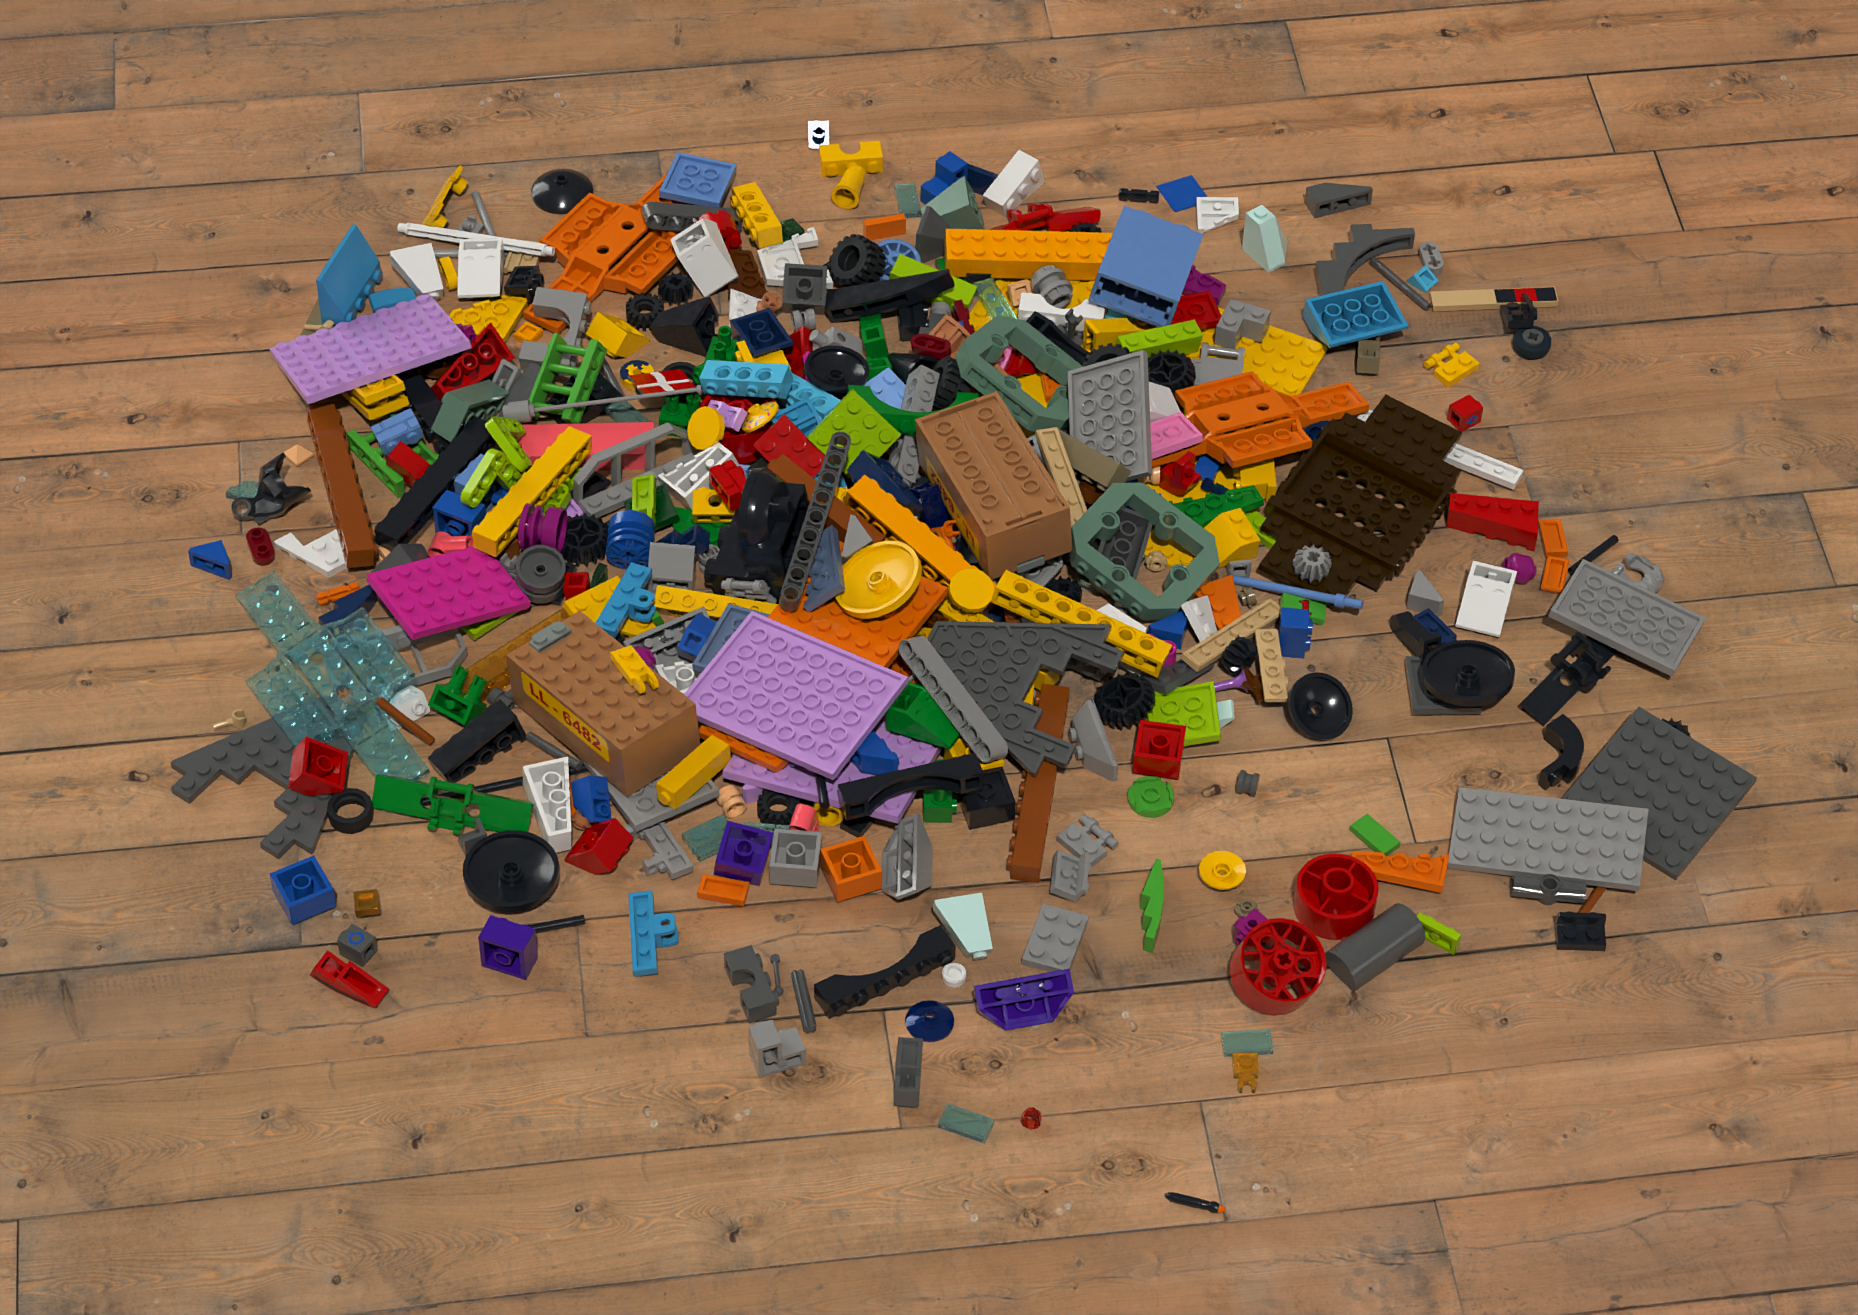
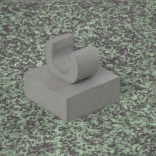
M468 215L467 219H464L457 230L482 234L484 224L477 222L476 217Z

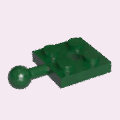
M665 484L656 488L657 510L654 513L656 519L655 531L680 520ZM632 499L625 501L624 504L627 510H632Z

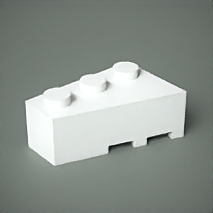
M1018 150L983 194L986 206L1005 217L1007 216V210L1018 207L1045 183L1039 160Z

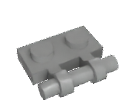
M1083 814L1079 822L1084 826L1080 828L1075 823L1071 824L1057 835V842L1078 858L1085 851L1090 853L1089 862L1092 868L1107 856V850L1104 847L1108 845L1115 849L1119 842L1114 839V835L1110 831L1102 829L1098 821ZM1094 833L1099 838L1095 841L1089 835Z

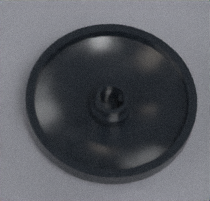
M1457 640L1444 643L1431 650L1422 664V681L1427 690L1438 699L1458 706L1472 707L1494 703L1506 696L1514 685L1515 667L1511 658L1496 646L1481 641Z
M519 830L501 831L481 839L469 850L463 863V880L469 895L480 905L499 912H519L539 905L556 888L560 873L558 857L553 847L543 838L533 833Z

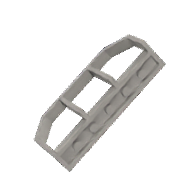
M667 422L593 454L573 478V500L588 517L595 515L596 518H599L624 507V502L632 499V478L621 483V455L645 445L646 472L636 477L654 474L656 477V488L661 486L662 483L658 478L659 474H667L677 468L676 465L680 463L684 465L695 459L692 453V445L688 439V432ZM671 433L682 437V454L684 456L654 468L655 440ZM611 459V485L613 487L583 499L584 483L601 463Z
M399 625L322 647L326 673L334 692L339 694V690H344L347 687L357 691V696L362 701L400 691L410 685L418 686L452 676L455 666H460L467 656V648L459 628L411 640L402 626ZM454 634L460 649L446 666L427 671L416 644ZM410 646V650L421 673L387 682L376 656ZM370 658L381 684L364 689L344 684L336 680L332 668Z

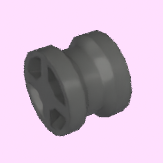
M1241 770L1236 792H1248L1250 796H1255L1260 774H1248L1247 771Z

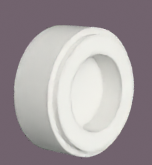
M958 963L947 964L942 970V981L949 987H960L966 981V969Z

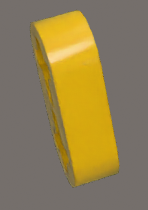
M450 257L438 258L440 272L448 291L458 289V277Z

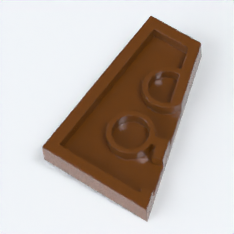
M730 249V257L739 277L728 283V299L730 300V289L762 299V296L769 291L766 290L765 282L758 272V266L752 251Z

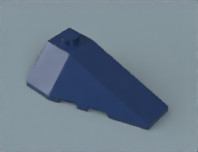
M862 450L847 469L854 483L866 475L870 479H874L886 493L892 494L897 501L920 511L923 510V505L916 495L909 491V485L902 481V475L889 461Z

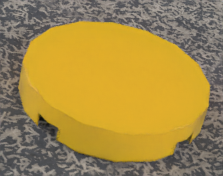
M706 406L697 409L692 414L687 429L688 439L692 446L699 450H705L717 444L719 440H722L725 430L722 414H719L716 408Z
M966 568L958 571L952 577L948 587L949 597L956 607L962 608L965 612L976 613L984 610L991 603L994 585L990 577L983 571Z

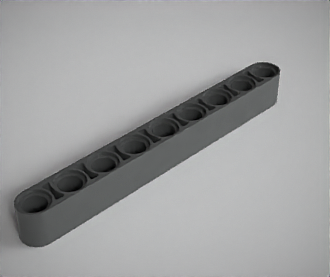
M839 431L832 435L781 589L779 605L786 612H793L800 605L848 457L851 438L845 432ZM812 519H816V520H818L819 522L816 523V522H813V521H811V520H812ZM806 538H810V539H812L813 541L810 542V541H807V540H805V539H806ZM800 557H803V558H806L807 560H806V561H802V560H800L799 558H800ZM796 576L799 577L801 580H795L792 577ZM786 596H792L795 599H788Z

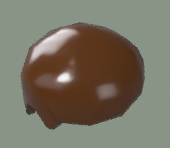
M450 355L421 365L420 369L427 377L439 378L453 363L452 356Z

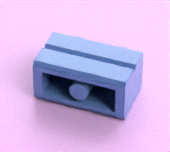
M411 408L371 426L384 456L391 453L400 441L406 445L415 444L424 437Z

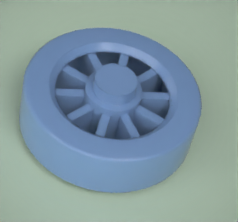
M888 239L878 243L886 256L884 259L886 267L883 268V275L879 277L880 281L889 280L890 272L899 254L921 262V257L915 247L903 240Z

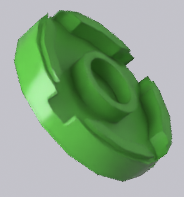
M1155 776L1138 778L1128 789V804L1138 815L1151 818L1163 816L1171 810L1174 804V790L1168 782L1161 781V778Z

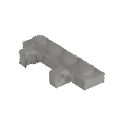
M664 821L638 832H635L630 824L624 826L634 837L633 840H636L638 837L645 839L654 852L652 859L648 861L643 860L642 863L643 870L647 876L656 874L659 871L661 873L666 871L673 880L693 872V864Z

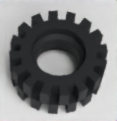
M640 293V296L635 294L634 299L630 297L628 299L629 302H626L627 323H630L638 331L640 328L645 332L646 328L652 331L650 325L658 313L664 311V303H662L661 298L658 299L657 295L652 297L651 293H648L647 296L644 293ZM641 311H651L650 313H639Z
M763 790L762 795H759L757 800L758 819L760 818L761 824L765 823L767 828L772 825V830L777 829V827L785 829V825L789 828L797 804H800V800L798 797ZM779 804L786 806L787 809L774 811L770 807Z

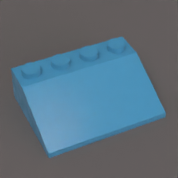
M353 224L316 279L322 325L327 320L334 322L332 327L340 322L355 320L358 312L362 311L365 301L373 293L376 284L382 280L383 272L380 268V261L357 225Z
M1384 281L1305 299L1303 318L1310 331L1329 348L1405 330L1409 327Z

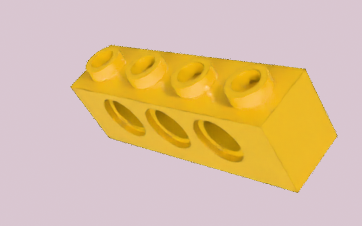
M753 182L732 187L733 196H730L731 206L736 208L739 219L743 220L745 230H749L750 238L756 242L758 248L783 243L782 225L757 183Z

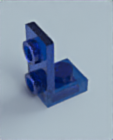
M926 482L910 488L909 491L916 495L924 507L922 510L924 519L930 530L935 527H942L945 521L948 520L939 485Z

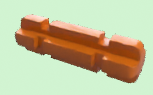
M357 582L350 583L347 587L343 585L330 589L327 593L325 591L317 593L316 599L320 606L329 604V601L333 603L359 590L360 586Z

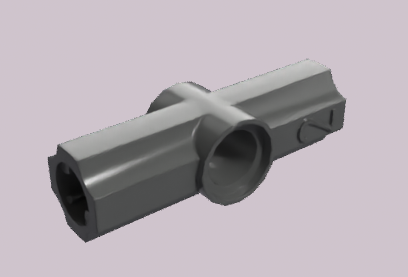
M1545 874L1541 878L1514 875L1512 896L1538 899L1539 902L1545 905H1552L1557 901L1584 904L1586 883L1560 880L1554 874Z

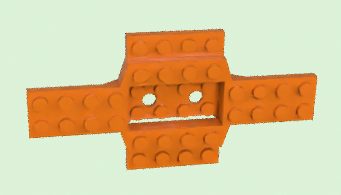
M667 173L636 203L621 204L607 201L592 193L587 194L540 239V243L555 247L557 260L565 267L561 276L548 288L587 293L588 302H592L604 289L625 294L629 290L639 295L640 293L645 294L679 259L670 240L677 234L670 230L649 228L641 213L642 206L648 202L691 204L659 197V190ZM622 226H634L630 230H625L622 228ZM648 232V234H647L620 262H618V263L611 269L612 265H613L619 258L623 257V256H624V253H625L631 246L635 245V244L637 243V240H638L643 234H646V233ZM603 249L609 250L606 254H600L597 252L598 250ZM532 304L523 311L525 319L553 333L559 334L567 326L565 322L558 319L534 316Z
M1253 371L1175 390V399L1184 408L1185 417L1202 433L1203 442L1154 458L1152 460V467L1177 461L1188 451L1196 456L1207 453L1222 464L1228 462L1232 468L1312 448V440L1304 432L1303 427L1324 420H1339L1346 412L1351 415L1368 412L1369 403L1349 381L1290 396L1264 384ZM1271 420H1274V421H1275V422H1271V423L1264 424V422H1267V421H1271ZM1251 425L1256 426V427L1244 429V428L1247 427V426H1251ZM1232 430L1236 431V432H1232V433L1225 434V432H1228V431H1232Z

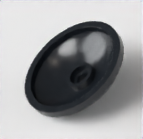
M572 169L548 171L539 176L531 188V196L535 205L541 210L552 214H568L587 194H593V185L590 179Z
M824 346L815 349L807 356L804 372L812 384L824 391L847 393L848 385L863 386L867 382L869 365L861 354L850 348Z
M1320 672L1306 674L1293 684L1289 692L1288 709L1292 721L1308 737L1316 740H1331L1341 735L1348 728L1353 714L1352 701L1343 684L1333 676Z

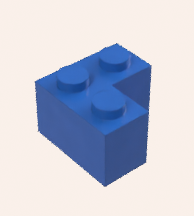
M951 151L939 157L935 163V177L926 181L921 186L920 201L926 205L961 177L965 176L967 179L968 163Z
M1281 607L1278 635L1282 657L1304 659L1305 650H1310L1311 636L1307 635H1312L1313 621L1309 619L1308 610Z

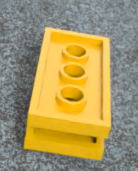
M396 375L340 393L370 421L378 420L383 415L391 412H398L403 407L409 405L408 397L401 392L405 390L404 382Z

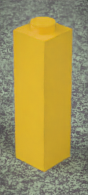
M713 735L707 738L656 783L658 800L663 805H668L676 810L731 760L730 745Z

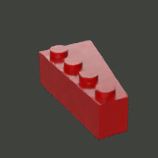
M491 322L470 342L471 349L462 351L430 387L440 401H442L443 396L447 392L481 382L495 373L502 359L509 362L515 359Z
M1450 493L1446 527L1473 535L1477 532L1491 540L1495 538L1508 541V545L1515 547L1517 544L1527 547V550L1534 552L1538 536L1539 501Z

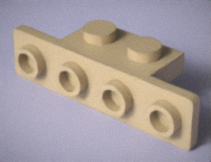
M1256 629L1255 639L1264 701L1286 702L1288 699V677L1284 675L1286 667L1285 658H1282L1278 630Z

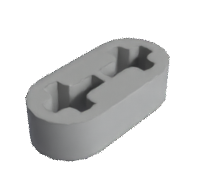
M1432 242L1422 243L1419 248V259L1422 267L1427 265L1435 276L1441 275L1444 262L1438 246Z

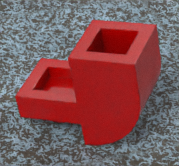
M1188 451L1177 461L1170 462L1160 470L1159 487L1173 495H1183L1197 484L1201 479V475L1195 472L1196 455Z

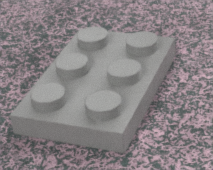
M1042 904L1024 951L1021 965L1047 972L1069 968L1071 970L1086 930L1089 916Z

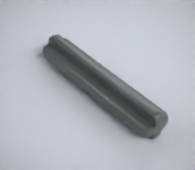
M802 969L794 970L791 973L803 1031L805 1033H813L816 1031V1021L805 973Z

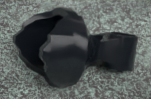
M281 453L260 467L258 491L254 498L239 497L232 502V514L236 520H255L260 525L269 518L284 516L289 506L311 492L309 487L287 486L279 475L284 463L283 460L286 457L284 453ZM239 505H245L248 507L246 513L240 514L236 512V508Z

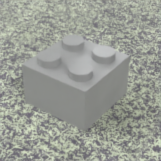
M775 828L769 864L770 884L817 888L820 871V849H822V832Z

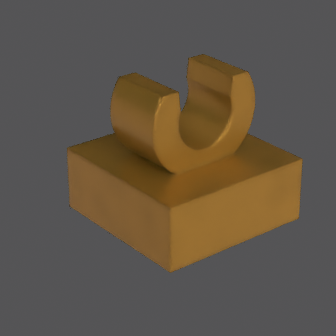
M377 889L353 892L356 917L362 918L366 915L376 916L380 914Z

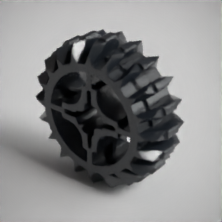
M1168 349L1167 352L1159 350L1158 354L1151 352L1150 358L1148 357L1149 382L1170 388L1174 398L1175 390L1194 386L1196 379L1195 366L1190 357L1185 356V353L1179 354L1177 350L1170 352Z
M577 513L575 517L567 516L566 537L560 553L564 560L571 564L576 563L577 567L580 564L588 566L590 562L596 565L597 559L603 560L604 555H606L608 538L607 523H604L602 518L596 519L595 515L588 517L586 513L583 516H579Z
M1128 672L1124 675L1118 673L1117 677L1114 678L1109 676L1108 682L1102 681V687L1096 688L1094 702L1100 719L1103 720L1105 725L1110 724L1113 728L1118 725L1121 729L1125 725H1129L1132 728V724H1139L1141 719H1148V714L1153 713V707L1156 705V694L1149 680H1146L1144 675L1139 676L1136 672L1132 675Z

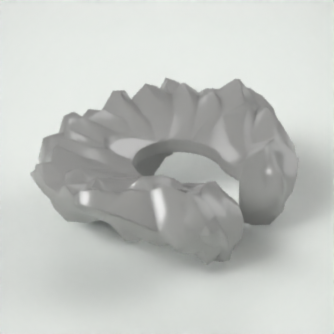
M1628 554L1624 560L1628 568L1639 570L1643 573L1644 577L1641 581H1632L1628 578L1624 571L1626 565L1624 563H1619L1611 571L1655 594L1659 592L1664 582L1661 569L1646 557L1638 554Z

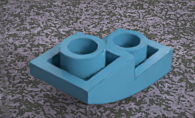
M394 288L372 293L368 299L373 312H376L381 308L396 306L397 303L402 301L410 302L416 299L413 288Z

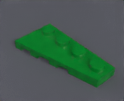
M1254 485L1226 490L1225 494L1222 495L1214 493L1205 494L1206 498L1195 500L1192 497L1184 498L1183 502L1174 504L1172 501H1168L1203 528L1221 513L1241 508L1246 513L1264 506V499Z

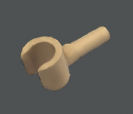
M327 320L323 325L305 324L304 329L316 331L323 328L329 329L334 325V322Z
M237 709L233 711L232 718L212 724L214 730L228 725H233L236 728L243 727L245 724L244 711Z

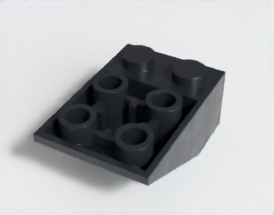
M598 373L588 401L617 398L623 395L606 378ZM572 375L562 386L572 387L577 376ZM555 393L546 404H567L569 396ZM616 402L586 406L580 423H588L606 413ZM548 413L558 424H567L561 418L562 415Z

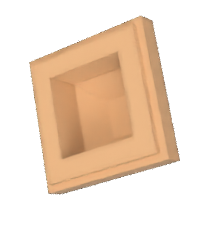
M301 442L283 452L286 458L296 466L314 456V453Z

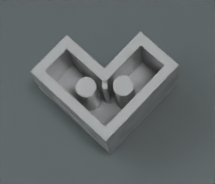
M1230 299L1216 326L1214 345L1236 349L1241 337L1262 342L1269 329L1271 310Z
M773 1020L761 1021L749 1026V1055L759 1078L806 1064V1049L796 1027L782 1029L777 1032Z

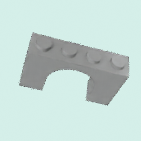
M537 287L532 304L534 316L558 319L565 322L570 327L568 333L563 338L567 342L566 345L582 347L583 340L581 335L586 332L587 328L586 315L591 313V302H588L587 293ZM523 340L518 358L521 370H525L531 362L542 366L549 343ZM563 353L559 364L577 367L578 356ZM557 372L555 373V375H562V376H570V377H571V375H568V374H562V373H557Z

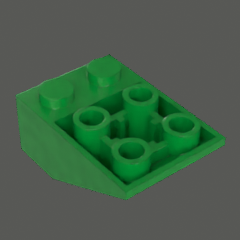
M909 682L886 712V730L946 749H950L961 735L926 688L921 685Z

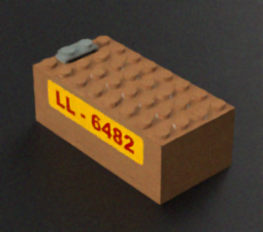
M997 391L915 419L919 464L953 520L957 521L955 523L984 573L991 580L1001 577L1005 570L1018 574L1041 566L1046 560L1072 551L1070 507Z
M578 611L562 622L557 621L532 635L530 641L506 655L513 701L603 777H607V780L628 797L673 769L700 745L696 705L651 667L649 668L657 677L659 687L652 689L645 681L646 692L639 694L610 659V652L621 649L624 646L585 614Z

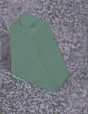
M965 176L958 179L921 208L923 217L926 206L932 207L951 226V229L985 230L981 210H978L974 199L976 198L974 191Z

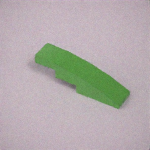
M1160 859L1155 860L1141 894L1140 909L1145 910L1142 930L1147 931L1144 939V951L1153 953L1159 935L1163 911L1164 878Z

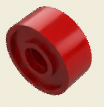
M1337 853L1317 856L1308 861L1298 874L1294 897L1296 918L1299 923L1305 925L1320 938L1341 940L1343 937H1348L1374 919L1379 891L1377 878L1364 862L1355 857Z

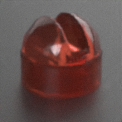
M1034 1107L1025 1109L1022 1114L1021 1124L1027 1129H1037L1041 1125V1112Z

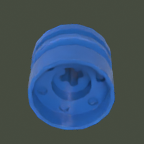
M636 510L621 511L611 517L608 522L606 557L610 563L622 569H627L631 562L642 566L648 565L650 542L654 541L655 523L652 518Z

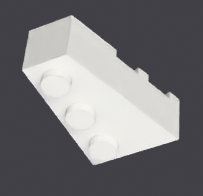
M719 442L694 455L695 459L686 464L680 463L676 465L677 468L667 474L661 473L658 475L662 485L665 484L668 493L690 510H692L693 490H698L702 487L715 490L709 481V469L718 464L722 465L723 462L732 460L737 467L739 466L733 453Z

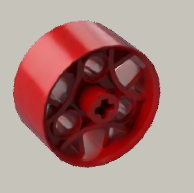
M708 394L699 408L703 406L708 407L710 400L724 402L729 406L742 408L748 412L749 408L755 404L762 405L767 402L776 401L775 398ZM769 421L761 428L752 432H744L741 428L739 432L725 428L724 436L718 442L733 453L738 464L751 463L764 457L753 445L773 425Z
M1285 918L1268 919L1253 927L1234 951L1230 963L1231 982L1241 1000L1252 1009L1273 1016L1286 1015L1303 1006L1320 986L1326 973L1325 951L1320 940L1305 925ZM1288 939L1297 945V948L1291 947L1283 940ZM1261 942L1266 943L1270 950L1264 949L1261 946ZM1253 960L1254 970L1245 969L1244 961ZM1297 964L1304 966L1306 972L1299 970ZM1262 983L1269 984L1271 990L1265 989ZM1295 986L1300 997L1294 999L1286 988Z

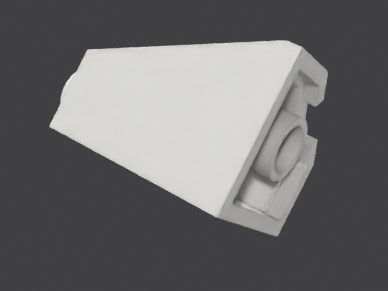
M432 243L390 251V263L418 296L431 295L435 301L443 297L444 289Z

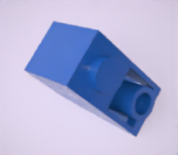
M697 613L687 626L677 647L678 655L694 662L717 622Z
M874 731L867 736L850 758L861 772L876 775L898 771L900 763L897 754L892 752L887 747L885 740L880 739Z
M589 775L571 782L573 806L591 823H600L612 819L607 777Z

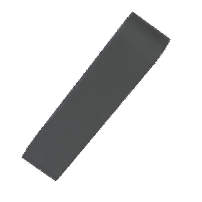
M648 202L641 208L642 216L647 226L651 229L684 231L696 223L705 213L710 211L712 214L719 213L718 210L729 212L734 218L738 231L740 232L742 229V223L736 211L731 208L663 202Z

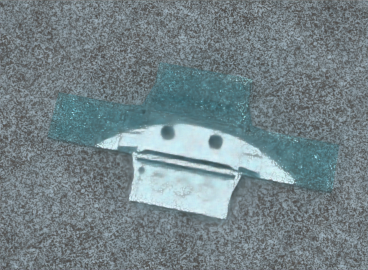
M275 571L236 594L239 603L278 652L268 666L247 679L246 684L295 748L306 736L320 742L343 736L375 778L377 774H384L417 781L430 773L429 768L394 725L387 713L375 704L380 696L390 702L397 694L396 689L414 678L415 673L363 607L344 619L320 626L309 616ZM314 654H321L324 657L323 661L319 664L312 663L310 658ZM294 661V663L301 670L304 676L308 679V681L311 683L314 689L325 701V703L328 705L331 711L335 714L334 719L290 662ZM347 687L349 693L345 697H339L336 695L337 689Z

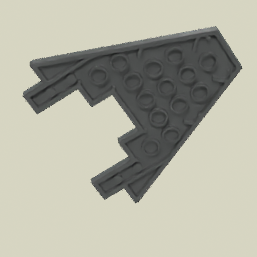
M936 621L927 637L934 649L1006 741L1008 753L1035 778L1044 760L1067 768L1076 750V745L1035 729L1043 714V709L1026 703L1024 700L1040 669L1043 668L1063 676L1071 658H1075L1115 674L1124 656V651L1105 644L1112 630V626L1109 624Z
M332 692L171 761L172 769L183 775L171 787L172 793L190 804L220 775L240 785L256 771L286 789L274 800V806L288 815L260 842L261 849L280 859L295 844L312 855L328 819V801L335 793L308 796L288 788L293 750L306 736L348 752L347 771L366 724L367 713L355 706L337 700L338 696Z

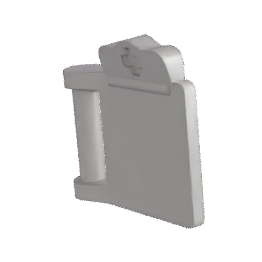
M1202 342L1201 358L1191 360L1196 371L1195 386L1242 374L1245 348L1232 349L1208 346L1209 343ZM1207 354L1235 357L1237 360L1207 357Z

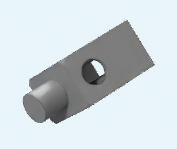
M831 327L825 333L815 329L809 336V340L813 342V351L824 346H843L862 355V340L837 327Z

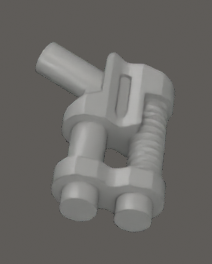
M727 578L721 582V588L725 589V596L745 597L749 600L762 599L765 602L774 604L777 601L775 597L769 594L770 587L767 586L764 580L752 582L735 581L734 578Z

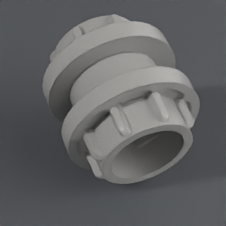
M1047 265L1038 269L1033 274L1030 286L1032 292L1040 294L1050 305L1062 309L1071 301L1073 296V286L1070 281L1065 280L1066 275L1061 268Z

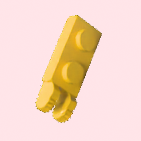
M632 645L610 652L611 661L639 694L646 692L645 681L652 689L659 687L657 677Z

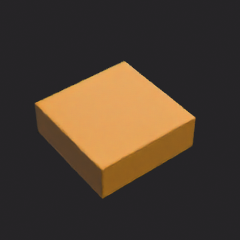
M527 321L513 333L514 339L523 343V340L537 342L544 335L543 329Z

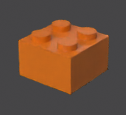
M865 836L820 849V867L837 902L882 889V870Z

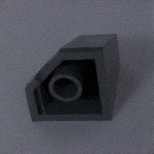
M704 297L659 312L650 327L659 343L706 357L713 336L718 337V334H715V322H718V311L711 297Z

